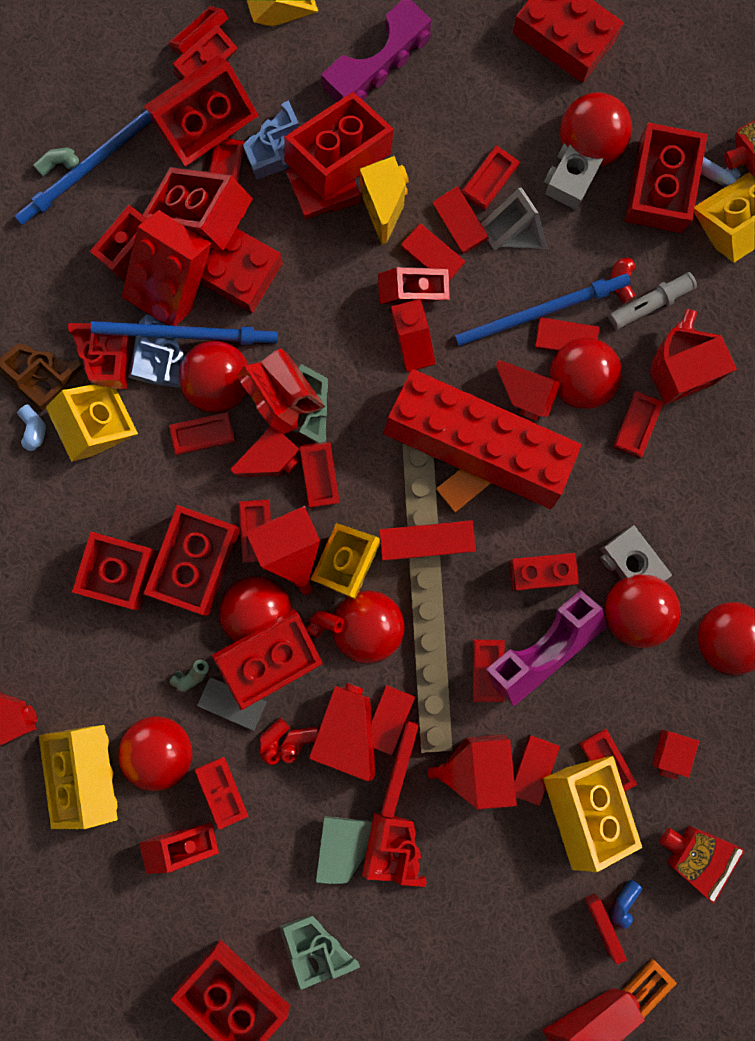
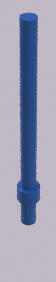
M147 112L141 113L43 193L39 191L31 198L32 202L14 215L20 224L24 225L40 211L44 213L52 206L51 202L152 122Z
M626 273L607 281L600 279L592 282L590 287L455 335L458 346H462L593 298L596 300L609 296V292L631 285L629 275Z
M91 321V334L240 342V345H253V342L277 344V331L254 330L253 327L241 326L240 329Z

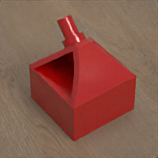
M686 309L681 322H678L676 327L672 328L666 335L656 352L650 368V374L664 405L715 385L737 370L722 335L695 330L693 324L697 312L692 309Z
M305 506L246 532L261 568L293 582L295 586L299 587L303 595H308L313 591L310 583V574L320 539Z
M504 734L467 737L446 763L440 766H431L428 769L427 774L430 779H439L441 782L446 783L477 809L517 806L511 741Z

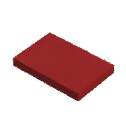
M295 609L211 655L241 711L323 664Z

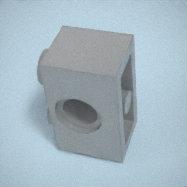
M564 143L558 154V158L562 159L558 168L552 166L544 180V183L548 185L545 194L577 210L603 159L581 157L579 155L582 154L574 150L571 145L567 147ZM574 167L580 174L573 175L568 172L567 168Z
M635 525L628 527L599 549L603 554L600 557L602 563L610 572L615 570L621 579L629 578L636 574L656 576L665 581L672 576ZM629 556L635 557L639 562V568L635 573L631 572L626 566V560Z

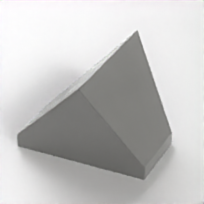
M518 188L481 223L489 237L488 242L494 250L500 247L548 249L539 213L522 188Z

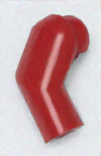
M630 258L619 259L613 266L610 279L626 273L630 278L631 272L635 270L634 261ZM630 285L615 290L623 304L636 297Z
M317 611L309 619L308 622L310 624L306 627V630L310 636L316 639L321 637L323 630L326 631L328 629L335 633H340L344 619L326 611Z
M281 717L264 731L259 738L260 757L268 765H275L280 761L279 739L290 729V726Z
M318 726L289 731L279 748L281 760L285 763L294 762L304 744L316 741L319 733Z

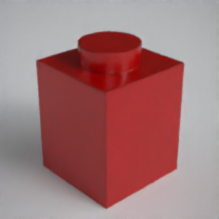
M662 729L652 765L660 768L659 775L678 780L679 775L690 777L699 740Z

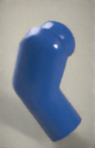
M628 880L617 896L610 913L612 923L614 925L617 924L621 929H627L631 925L633 917L628 913V910L642 891V887L633 880Z

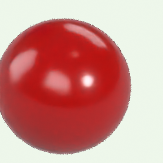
M602 92L589 93L576 99L565 111L560 124L562 146L565 143L567 147L571 145L574 150L583 156L603 159L599 167L609 165L617 160L628 147L632 135V120L626 106L615 96Z
M579 338L567 343L556 353L550 367V379L561 382L557 395L564 402L580 409H594L609 402L619 390L622 381V365L616 352L607 343L594 338Z
M222 341L200 343L188 351L180 364L178 378L181 391L188 402L199 410L209 413L228 411L240 404L248 393L241 384L238 374L249 363L241 351L231 344Z
M636 574L629 578L621 579L611 588L605 601L604 615L608 628L619 641L631 647L644 649L658 646L673 635L680 621L681 607L677 594L667 582L656 576Z
M252 576L237 581L226 591L220 604L219 616L224 632L235 643L293 609L287 592L280 584L266 577Z
M372 590L359 591L356 599L346 597L334 612L335 616L344 619L342 631L340 633L332 631L334 642L338 649L353 661L364 664L381 662L390 657L402 642L405 630L402 612L389 596L381 592Z
M727 602L714 607L703 618L698 631V644L702 656L715 670L727 675H744L755 670V608L744 603Z
M160 716L143 718L131 725L124 733L118 748V762L123 775L131 784L145 791L157 792L175 786L184 778L192 761V745L185 730L175 721Z

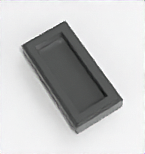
M210 677L197 706L255 731L268 701L261 699L241 711L227 684Z

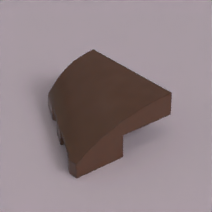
M17 343L0 357V375L41 412L83 368L82 363L74 359L73 362L55 358L54 353L47 351L38 352L30 346ZM46 382L51 390L47 391L38 386L37 383Z

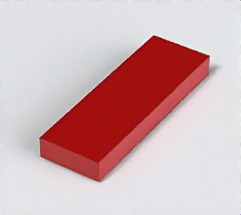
M473 520L380 529L382 561L476 552Z
M407 720L404 724L381 807L382 816L394 817L419 724Z

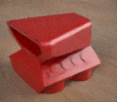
M283 349L276 350L259 363L244 366L238 374L241 384L253 398L261 415L271 427L283 434L297 429L300 413H313L325 407L289 354Z

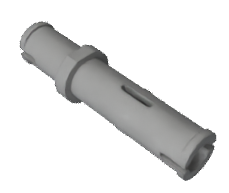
M688 272L667 284L662 282L657 285L656 290L610 313L608 318L614 329L618 330L663 305L670 306L674 304L675 299L697 287L696 280Z

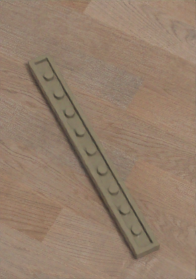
M402 444L407 527L438 524L434 457L406 444ZM440 556L409 558L421 753L453 751Z

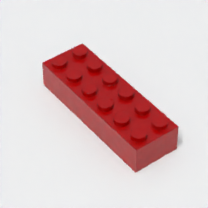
M411 369L388 416L383 435L552 510L563 493L582 445L415 369Z

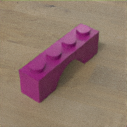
M401 0L385 15V30L389 38L385 47L375 56L366 59H354L345 55L340 56L321 74L322 88L337 102L352 92L365 101L367 92L373 86L379 88L383 85L389 76L388 72L395 66L397 68L402 67L409 59V53L416 46L420 49L426 45L431 37L432 20L412 0Z
M580 590L557 609L552 626L536 644L522 651L510 649L486 669L493 687L513 707L516 706L607 628L603 609Z

